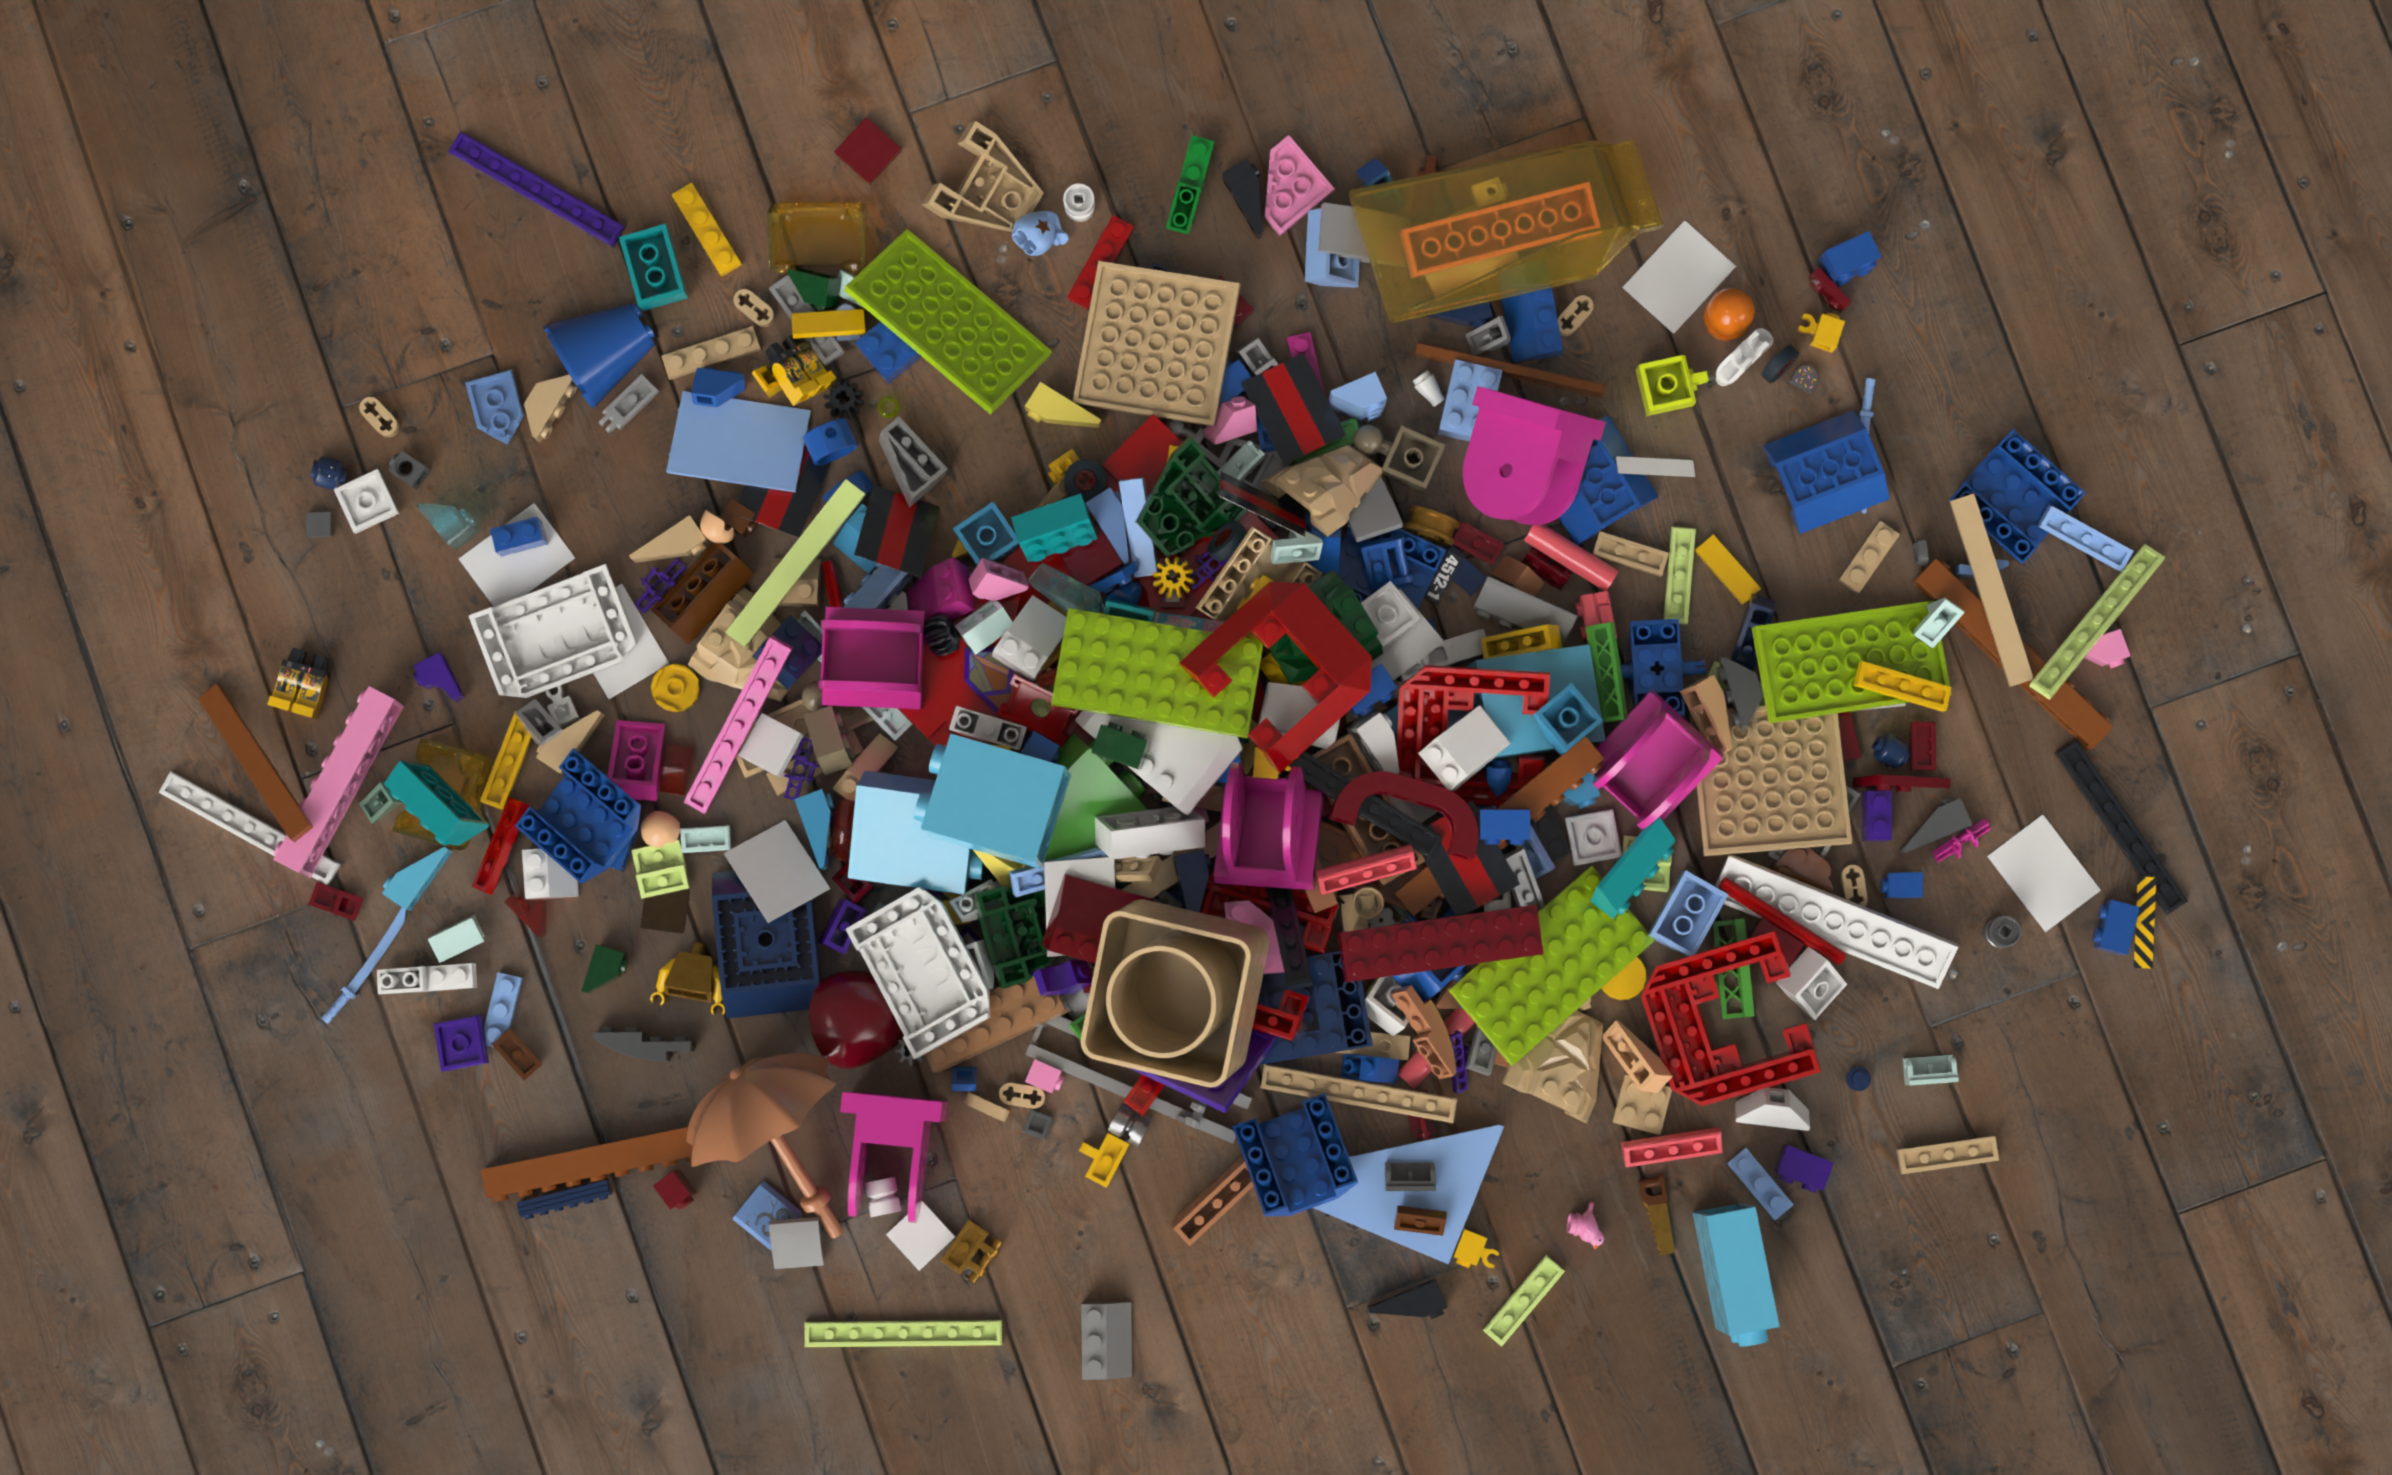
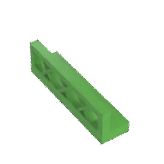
M1614 622L1585 626L1588 645H1590L1601 717L1604 720L1602 723L1628 719Z
M1745 919L1716 921L1712 924L1714 948L1720 947V942L1723 945H1728L1732 941L1734 943L1747 939ZM1732 925L1733 936L1726 943L1719 937L1718 926ZM1749 965L1736 968V972L1729 970L1724 974L1723 972L1717 974L1722 1019L1755 1016ZM1729 972L1737 978L1738 982L1732 991L1724 985V978ZM1737 990L1739 992V997L1734 994ZM1725 991L1729 993L1727 998H1725ZM1731 997L1740 1002L1741 1013L1727 1014L1726 1003Z

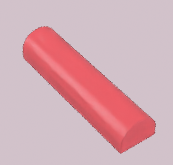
M1545 524L1533 525L1524 539L1529 545L1604 591L1608 590L1619 572L1616 568Z
M1411 844L1315 870V875L1320 893L1324 895L1417 869L1414 851Z
M1454 1009L1443 1021L1448 1034L1452 1035L1458 1030L1462 1032V1037L1475 1024L1463 1009ZM1417 1050L1400 1068L1398 1076L1415 1090L1429 1075L1431 1067Z
M1719 1127L1621 1142L1625 1167L1723 1153Z

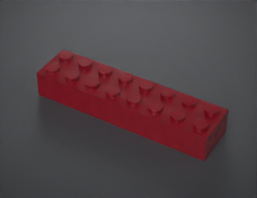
M1537 905L1337 932L1344 982L1544 954Z

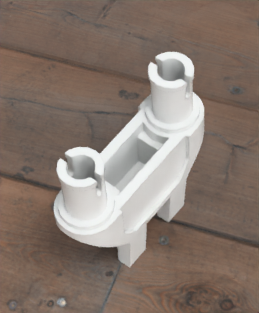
M1758 328L1752 332L1719 365L1716 370V382L1720 386L1733 384L1772 346L1773 337L1770 332L1763 328Z

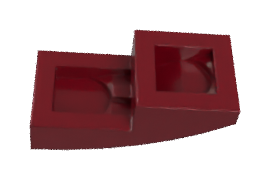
M316 882L308 905L355 921L363 898Z

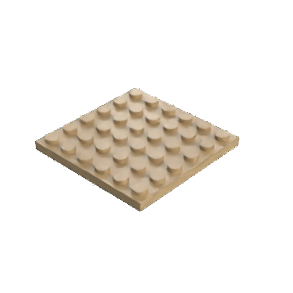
M1098 261L1073 402L1078 405L1152 416L1154 414L1157 418L1215 426L1241 284Z
M1766 705L1759 706L1747 730L1741 732L1739 726L1735 727L1732 720L1731 712H1734V709H1727L1732 749L1722 753L1724 754L1723 759L1696 786L1704 856L1852 844L1838 713L1769 724ZM1689 712L1690 724L1698 732H1700L1691 713Z

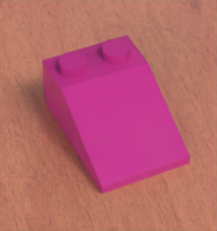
M955 558L932 566L907 591L909 610L925 611V621L933 616L946 614L953 620L975 611L973 594L968 581L970 577L969 567Z
M616 720L608 777L633 799L657 801L665 724Z

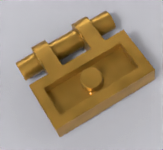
M969 1219L941 1261L959 1274H962L965 1268L968 1267L972 1272L967 1279L976 1284L979 1278L984 1277L986 1274V1268L993 1258L996 1259L1000 1252L998 1250L1003 1242L996 1237L990 1245L984 1242L989 1233ZM980 1248L985 1253L977 1264L971 1259Z

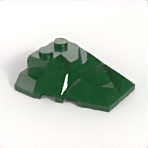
M1191 436L1171 454L1135 521L1166 557H1170L1194 545L1195 541L1205 536L1210 537L1214 535V532L1223 525L1233 520L1238 521L1249 511L1219 496L1220 475L1205 459L1207 454Z
M1332 570L1308 586L1372 656L1371 661L1384 654L1381 643L1377 638L1378 631L1353 589L1349 585H1345L1341 577ZM1287 634L1283 635L1268 649L1289 684L1308 680L1319 670Z
M996 887L975 893L978 922L992 969H995L997 980L1002 989L1029 981L1034 976L1033 972L1038 969L1047 968L1052 962L1061 957H1047V949L1042 945L1046 932L1045 889L1015 897L1012 888Z

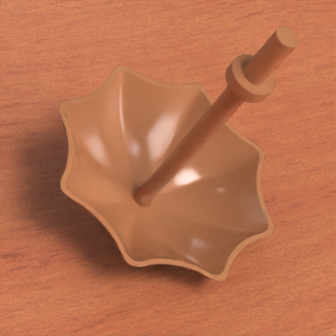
M787 1053L751 1059L739 1068H734L731 1072L724 1074L718 1084L704 1096L695 1108L689 1122L686 1142L693 1146L691 1166L695 1167L718 1160L739 1162L762 1145L771 1141L803 1193L800 1200L803 1210L806 1213L814 1212L830 1238H836L843 1233V1228L827 1204L831 1199V1194L824 1186H815L783 1134L799 1128L811 1108L836 1085V1082L829 1079L826 1073L829 1059L808 1053Z

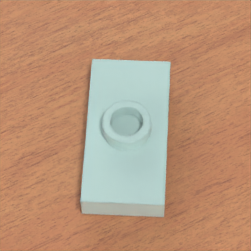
M729 825L680 829L682 853L731 850Z

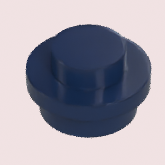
M1853 1067L1846 1075V1083L1854 1091H1863L1871 1083L1870 1073L1863 1067Z

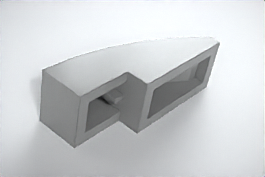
M1253 337L1235 350L1254 377L1278 365L1258 337Z

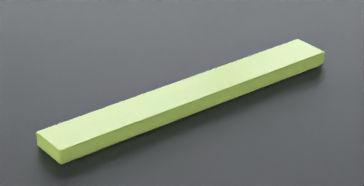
M847 479L844 480L727 629L726 633L745 648L861 502L866 495Z
M2144 544L2031 681L2030 687L2050 700L2161 565L2165 556Z
M1002 1320L805 1322V1347L1002 1345Z

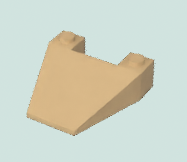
M977 121L970 122L957 144L977 157L955 193L941 183L933 184L921 205L941 218L1012 233L1015 222L1021 216L1034 211L1044 192L994 132Z

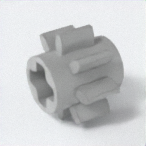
M899 1040L902 1047L895 1050V1052L901 1053L903 1056L900 1062H904L907 1059L909 1060V1065L913 1066L914 1058L912 1055L906 1056V1043L903 1040ZM921 1057L917 1059L918 1061H923Z

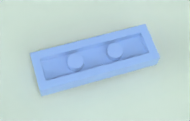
M500 972L497 973L484 1025L487 1046L493 1047L490 1043L506 1029H511L523 978Z
M1743 1148L1726 1163L1773 1220L1778 1219L1793 1206V1203L1747 1148Z

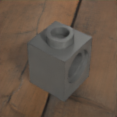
M404 451L393 456L389 463L390 468L388 469L416 490L431 471ZM411 463L413 466L412 471L409 474H403V467Z

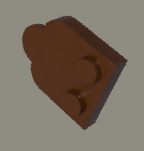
M1812 847L1786 849L1770 868V870L1831 893L1833 890V883L1829 878L1831 864Z

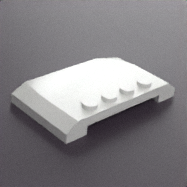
M607 564L495 607L469 615L497 692L502 696L529 698L619 664L637 644Z
M1082 711L1075 719L1095 739L1101 724L1108 725L1109 722L1123 726L1122 731L1130 734L1132 730L1146 734L1145 739L1150 740L1151 744L1142 769L1128 767L1186 815H1189L1244 749L1239 738L1236 736Z
M922 887L914 889L846 928L857 951L861 952L904 1034L903 1039L914 1059H918L990 1018L988 986L945 905Z

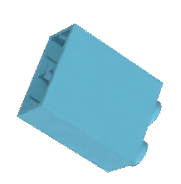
M1590 645L1481 659L1466 666L1468 668L1549 672L1548 702L1570 683H1573L1601 717ZM1474 693L1473 710L1481 705L1511 742L1494 759H1508L1520 757V755L1556 752L1544 737L1535 715L1522 714L1523 696ZM1602 722L1586 735L1593 746L1605 741Z
M950 734L947 746L937 744L930 759L929 772L937 774L932 793L922 791L916 803L914 819L922 822L921 830L931 838L1042 870L1071 777L1067 768L1059 764Z
M864 771L856 786L848 878L965 894L971 879L982 880L985 864L973 849L928 837L921 830L922 822L914 819V811L919 795L922 791L932 793L936 780Z
M1738 1203L1692 1212L1715 1328L1730 1336L1731 1342L1738 1343L1740 1347L1768 1342L1767 1329L1780 1326L1756 1207Z

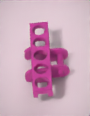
M1984 818L1970 828H1966L1965 831L1957 836H1953L1951 840L1933 850V857L1937 863L1953 853L1958 859L1961 858V845L1969 839L1972 845L1977 848L1979 844L1977 838L1991 830L1987 819Z

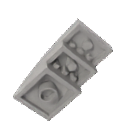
M1324 202L1321 205L1318 252L1339 254V257L1359 259L1360 262L1406 268L1407 261L1400 232L1410 228L1411 220L1377 211Z
M1380 476L1368 493L1364 492L1360 498V505L1357 508L1354 507L1349 513L1347 525L1348 527L1350 526L1356 542L1402 528V520Z

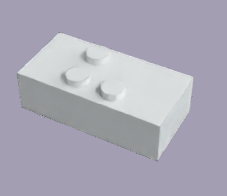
M1175 806L1096 816L1095 845L1112 860L1135 856L1137 858H1148L1150 854L1158 853L1161 855H1171L1174 853L1173 851L1205 847V819L1194 810L1189 815H1186Z

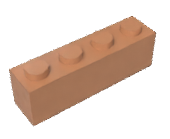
M1240 1156L1169 1223L1189 1246L1254 1186L1245 1160Z

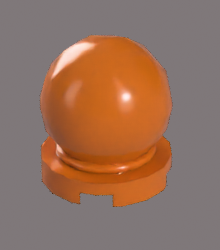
M1735 288L1723 289L1715 293L1706 305L1703 313L1704 324L1707 327L1708 333L1715 339L1722 341L1735 340L1743 336L1753 323L1755 308L1751 297L1743 290Z

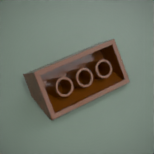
M713 542L680 577L675 587L672 586L662 597L663 600L661 602L658 601L651 611L689 645L700 635V632L706 625L715 619L717 613L732 600L740 588L748 583L754 572L723 544Z

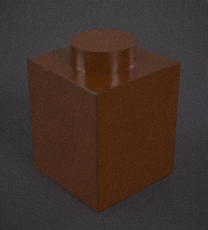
M730 499L719 516L726 526L733 527L735 532L745 538L748 533L752 534L758 526L757 522L751 521L755 513L733 499Z

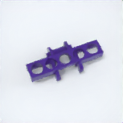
M1208 551L1200 557L1196 555L1198 559L1196 560L1197 564L1201 562L1202 566L1190 575L1189 578L1193 579L1195 576H1198L1200 581L1196 585H1189L1193 590H1196L1209 578L1214 582L1215 579L1212 575L1223 565H1226L1231 557L1221 562L1218 561V567L1211 569L1209 563L1214 560L1213 558H1210L1206 563L1203 562L1209 556ZM1203 570L1207 576L1202 577L1200 572Z
M677 558L664 572L658 573L659 569L657 567L654 569L651 566L650 569L652 571L644 579L640 578L643 581L641 584L643 586L646 584L648 587L646 588L647 591L634 605L644 614L657 600L660 602L663 600L660 597L671 585L675 587L676 583L674 582L687 569ZM676 564H680L681 568L675 573L673 567ZM668 573L673 574L671 579L667 576ZM657 574L660 578L651 586L648 582ZM659 582L665 583V589L662 591L657 589ZM649 593L654 595L652 600L648 597ZM643 600H648L649 603L644 608H641L640 603Z
M803 737L799 743L796 755L793 754L792 758H795L791 775L784 774V777L789 778L784 798L791 800L799 798L804 779L807 780V783L816 781L813 779L815 768L820 767V765H817V761L814 760L813 763L809 762L813 749L811 739ZM804 741L810 742L808 750L802 748ZM800 753H806V758L801 757ZM799 764L804 766V771L801 774L795 771V767ZM808 765H810L811 767L809 770L808 777H806V770ZM797 780L799 783L798 785H793L792 781ZM791 788L797 789L795 797L789 796Z
M1456 1030L1454 1034H1449L1456 1063V1074L1451 1077L1453 1092L1458 1094L1468 1090L1465 1067L1468 1060L1467 1051L1470 1050V1047L1463 1044L1462 1032Z

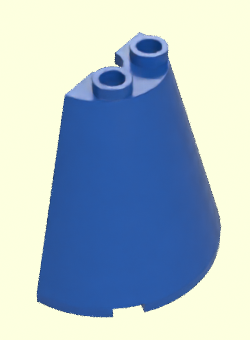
M636 303L577 316L543 326L557 355L592 409L611 392L655 345L651 339L655 335L648 323L643 325L639 319L643 314Z

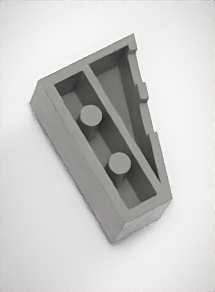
M897 417L881 430L878 441L910 508L945 479L948 469L900 417Z

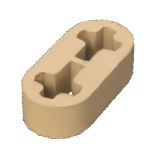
M748 289L736 292L733 301L741 313L759 327L765 328L773 324L775 315L769 305ZM750 296L749 301L753 305L752 308L746 304L740 306V297L746 298ZM757 309L763 313L768 311V320L762 319L759 321L760 317L755 311Z
M1585 295L1578 296L1558 317L1560 335H1572L1590 316L1594 308L1591 298ZM1586 302L1588 304L1586 307L1588 311L1582 310L1577 315L1575 313L1579 307L1577 303L1583 304ZM1570 317L1574 318L1570 325L1572 329L1566 328L1564 330L1561 328L1563 324L1561 320L1566 322Z
M366 397L361 401L359 406L361 414L377 432L388 438L395 436L399 432V422L379 400L374 397ZM368 404H377L374 407L375 410L379 413L377 416H375L371 412L366 413L369 410L367 407ZM382 418L389 423L392 421V429L390 431L387 429L383 430L384 425L380 421Z
M1857 865L1844 867L1840 873L1843 898L1850 901V898L1854 896L1853 889H1855L1857 897L1862 898V902L1858 904L1865 907L1868 897L1863 870ZM1850 869H1852L1853 873L1858 874V877L1854 879V887H1852L1851 879L1846 878V874L1850 873Z
M1006 1083L999 1091L1001 1101L1013 1106L1035 1109L1041 1107L1046 1099L1044 1091L1036 1086ZM1011 1086L1014 1092L1021 1093V1097H1012L1011 1101H1008L1007 1096L1003 1095V1092ZM1033 1090L1038 1091V1096H1041V1101H1036V1104L1033 1105L1030 1099L1024 1098V1094H1032Z
M967 1092L963 1101L964 1104L1003 1122L1006 1121L1010 1112L1008 1109L971 1092Z

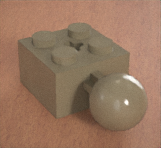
M1373 425L1360 427L1353 437L1354 447L1362 454L1371 456L1381 453L1387 456L1382 467V475L1422 493H1425L1446 446L1402 425L1394 443L1384 440L1381 430ZM1412 455L1417 456L1416 461L1418 463L1411 464L1406 457L1411 458Z
M819 681L809 683L802 693L804 705L807 709L813 711L804 714L816 758L824 774L827 775L852 767L851 757H855L851 743H849L847 728L840 712L835 713L832 705H822V689L818 688Z

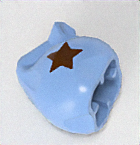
M1052 211L1027 213L1015 222L1012 229L1013 241L1030 256L1044 254L1052 247V244L1055 246L1059 244L1064 245L1069 240L1068 234L1061 228L1058 215Z

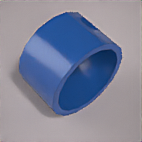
M846 418L821 424L802 437L814 465H823L850 454L858 447Z

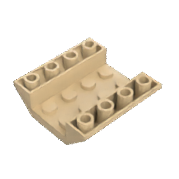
M1252 526L1196 608L1214 620L1226 621L1237 611V607L1244 597L1249 598L1253 592L1249 588L1257 576L1261 578L1265 574L1276 582L1305 583L1308 587L1312 582L1319 579L1322 573L1306 561L1272 564L1270 554L1274 539ZM1263 645L1262 651L1267 653L1269 650Z

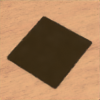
M679 890L644 898L640 927L643 929L684 933L689 890Z

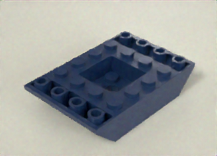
M734 870L712 873V905L720 986L727 1019L809 1010L813 992L822 982L814 898L768 923ZM765 932L770 933L773 937L771 945L767 947L762 946L759 942L761 934Z
M1340 951L1307 957L1313 986L1289 990L1309 996V1001L1301 1021L1302 1025L1293 1041L1275 1036V1043L1259 1065L1373 1046L1362 980L1344 982ZM1284 972L1263 974L1257 1004L1278 1010L1285 989L1288 990Z

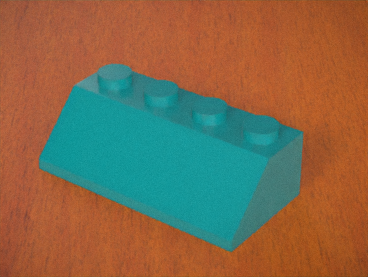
M400 760L384 782L391 790L390 794L395 799L402 801L406 805L405 809L412 815L417 816L421 820L420 824L427 830L432 831L436 835L435 839L442 845L459 846L487 829L490 825L430 765Z
M1660 817L1643 829L1595 889L1590 902L1612 919L1618 913L1623 915L1631 905L1628 902L1633 895L1636 897L1640 895L1646 887L1643 884L1648 877L1653 879L1660 870V867L1657 865L1662 859L1667 861L1675 851L1672 848L1675 838Z

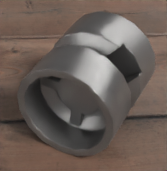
M1998 916L1989 919L1985 923L1982 935L1989 946L1993 948H2007L2019 941L2021 926L2011 916Z
M1122 1103L1107 1131L1118 1137L1124 1135L1127 1142L1138 1147L1152 1119L1146 1115L1134 1114L1132 1108Z

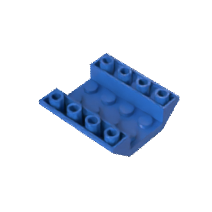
M1854 410L1763 445L1771 467H1776L1793 509L1790 514L1799 534L1890 499L1884 470L1868 431Z
M1609 415L1599 419L1606 422L1601 441L1593 439L1576 497L1567 511L1559 517L1570 538L1577 545L1595 536L1600 530L1636 509L1639 510L1659 498L1646 475L1618 473L1616 457H1634Z
M2012 429L1990 451L1948 501L1974 494L1987 535L2022 565L2048 534L2045 530L2037 527L2048 505L2067 513L2071 511L2086 492Z
M1349 527L1340 547L1339 573L1336 574L1341 577L1345 585H1349L1353 589L1360 603L1378 591H1371L1361 544L1390 538L1394 534H1403L1405 540L1403 544L1413 580L1409 583L1396 585L1395 587L1398 590L1401 589L1413 605L1419 609L1446 550L1400 528L1356 542ZM1389 548L1387 552L1392 574L1396 575L1400 572L1394 548Z
M573 748L559 766L566 773L545 803L539 810L529 806L515 826L579 883L583 884L608 869L638 830L641 805Z
M1325 1093L1302 1101L1304 1108L1258 1124L1256 1118L1232 1126L1265 1217L1291 1216L1336 1200L1358 1184Z

